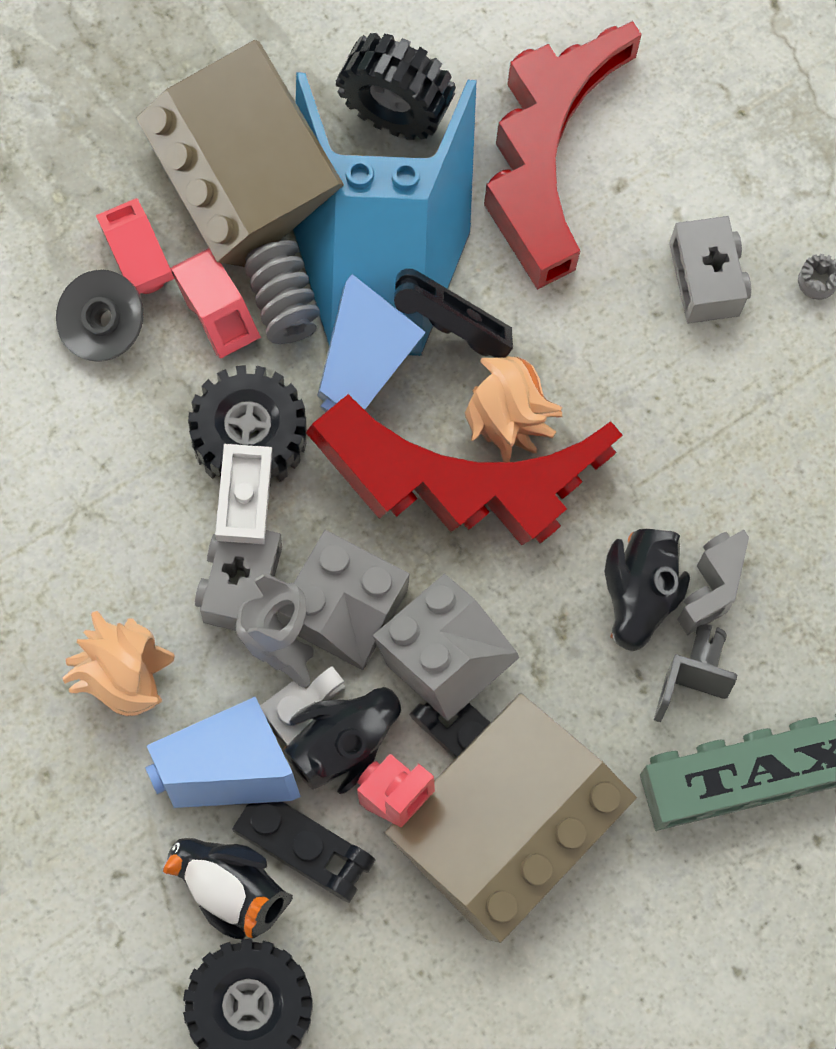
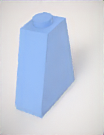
M353 274L346 281L342 291L317 394L324 401L320 406L324 412H327L347 394L365 410L425 334L424 330Z
M256 697L146 745L154 764L145 767L156 794L167 791L174 808L293 801L301 797L293 772Z

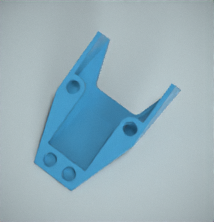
M296 72L295 102L344 184L293 229L304 268L309 277L310 288L314 292L315 304L320 310L319 317L328 346L330 345L342 291L346 281L352 274L395 308V281L397 274L401 270H417L445 288H449L470 235L477 80H467L439 149L434 156L430 158L340 155L332 151L306 73ZM418 312L412 314L402 313L425 331V334L408 354L422 356L433 325L427 317Z

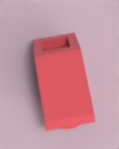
M137 198L96 215L122 276L127 278L136 287L139 294L156 292L166 282L175 279L150 222Z
M209 248L170 268L188 308L198 315L207 337L219 358H223L261 338L243 297L222 264L216 261Z
M389 754L381 764L375 761L365 769L358 780L360 787L357 789L361 806L402 828L435 792L434 776L419 763L410 771L392 754Z

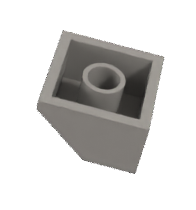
M324 530L294 581V584L304 592L306 598V614L298 636L349 664L364 670L377 646L372 635L393 618L408 591L410 574ZM294 604L285 605L278 610L279 622L284 626L293 617Z
M445 573L372 635L387 666L447 721L519 659L517 651L478 602Z

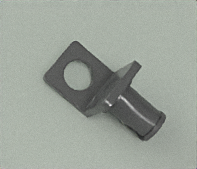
M699 625L696 629V637L690 658L675 654L665 676L654 721L661 723L669 706L675 684L719 698H728L738 675L734 672L718 668L723 644L727 638L724 630L717 627L714 637L708 643L713 625Z

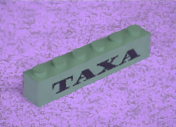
M817 717L806 718L790 724V731L773 735L770 728L760 729L745 734L743 736L744 742L726 746L725 740H714L697 746V753L679 757L678 751H669L651 757V764L645 766L640 774L655 831L836 788V720L819 724Z

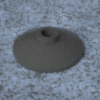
M93 270L75 278L63 291L56 310V326L64 345L78 357L95 362L112 360L125 353L139 336L144 318L142 299L136 287L124 276L109 270ZM106 311H110V322L106 326H102V315Z

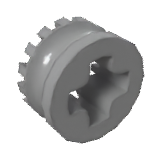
M816 254L811 258L809 257L804 263L798 275V284L800 290L806 296L821 300L834 294L836 290V259H831L832 256H824V254L817 256ZM815 269L820 275L825 273L829 275L825 283L826 286L820 281L814 282L813 279L810 280Z

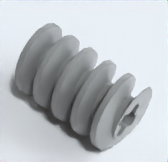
M290 240L265 244L252 250L245 258L246 274L251 278L250 285L252 291L256 294L257 307L262 310L260 313L261 320L267 326V338L275 344L293 343L311 336L316 331L317 326L310 322L320 315L318 306L307 305L314 299V292L311 289L304 288L309 283V277L307 274L299 272L304 267L302 258L294 256L298 252V245Z

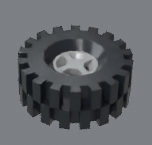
M370 33L368 37L365 35L361 36L352 48L336 80V87H339L337 92L340 98L347 99L345 105L350 110H358L357 116L363 121L369 119L374 122L373 127L380 130L386 128L391 135L399 137L400 133L404 134L405 138L409 140H414L416 136L421 140L427 139L429 135L433 136L455 95L456 86L454 82H450L452 76L449 71L440 70L442 63L437 58L429 59L426 56L428 51L422 47H419L418 50L410 46L411 41L402 38L398 42L395 41L393 35L385 33L382 39L377 33Z
M246 365L236 366L237 375L229 377L226 369L218 372V382L215 385L208 379L201 386L203 395L195 394L191 402L193 412H189L188 416L192 448H194L195 457L199 465L204 464L205 472L212 479L216 475L220 476L221 479L224 444L272 447L271 478L276 476L279 482L288 477L287 468L289 466L293 469L300 463V452H305L307 444L305 406L302 399L298 400L297 389L292 383L286 387L284 385V376L276 371L272 378L267 377L266 367L256 366L255 374H247ZM256 430L257 432L250 437V434Z
M241 939V943L231 944V942L222 944L220 945V950L213 954L209 952L202 958L203 963L197 970L194 968L189 977L190 984L188 990L185 989L183 997L185 1002L184 1021L190 1032V1037L199 1049H299L311 1025L313 1000L306 975L300 964L298 965L293 960L292 955L284 949L276 948L273 943L264 940L263 943L253 942L252 939Z

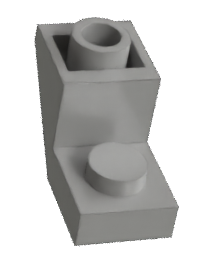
M745 530L731 537L727 532L721 533L703 546L705 552L699 560L697 567L712 591L708 586H705L684 600L686 606L677 620L687 636L696 631L699 625L708 624L726 614L734 603L749 540Z

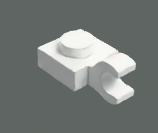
M332 666L320 674L308 688L305 689V687H301L292 681L260 705L273 729L283 742L289 745L313 720L310 719L299 724L290 725L289 721L292 716L300 709L314 702L326 701L335 697L345 688L344 680Z

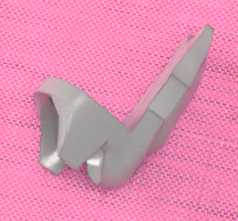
M264 573L255 578V584L263 596L258 599L249 600L239 608L236 633L254 657L263 662L266 661L275 670H281L299 686L307 687L310 685V676L306 662L313 657L314 650L310 645L296 639L306 614L304 592L294 583H286ZM294 604L293 617L284 626L278 621L275 613L285 605Z

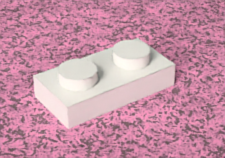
M224 444L215 531L216 541L265 544L273 455L272 447Z

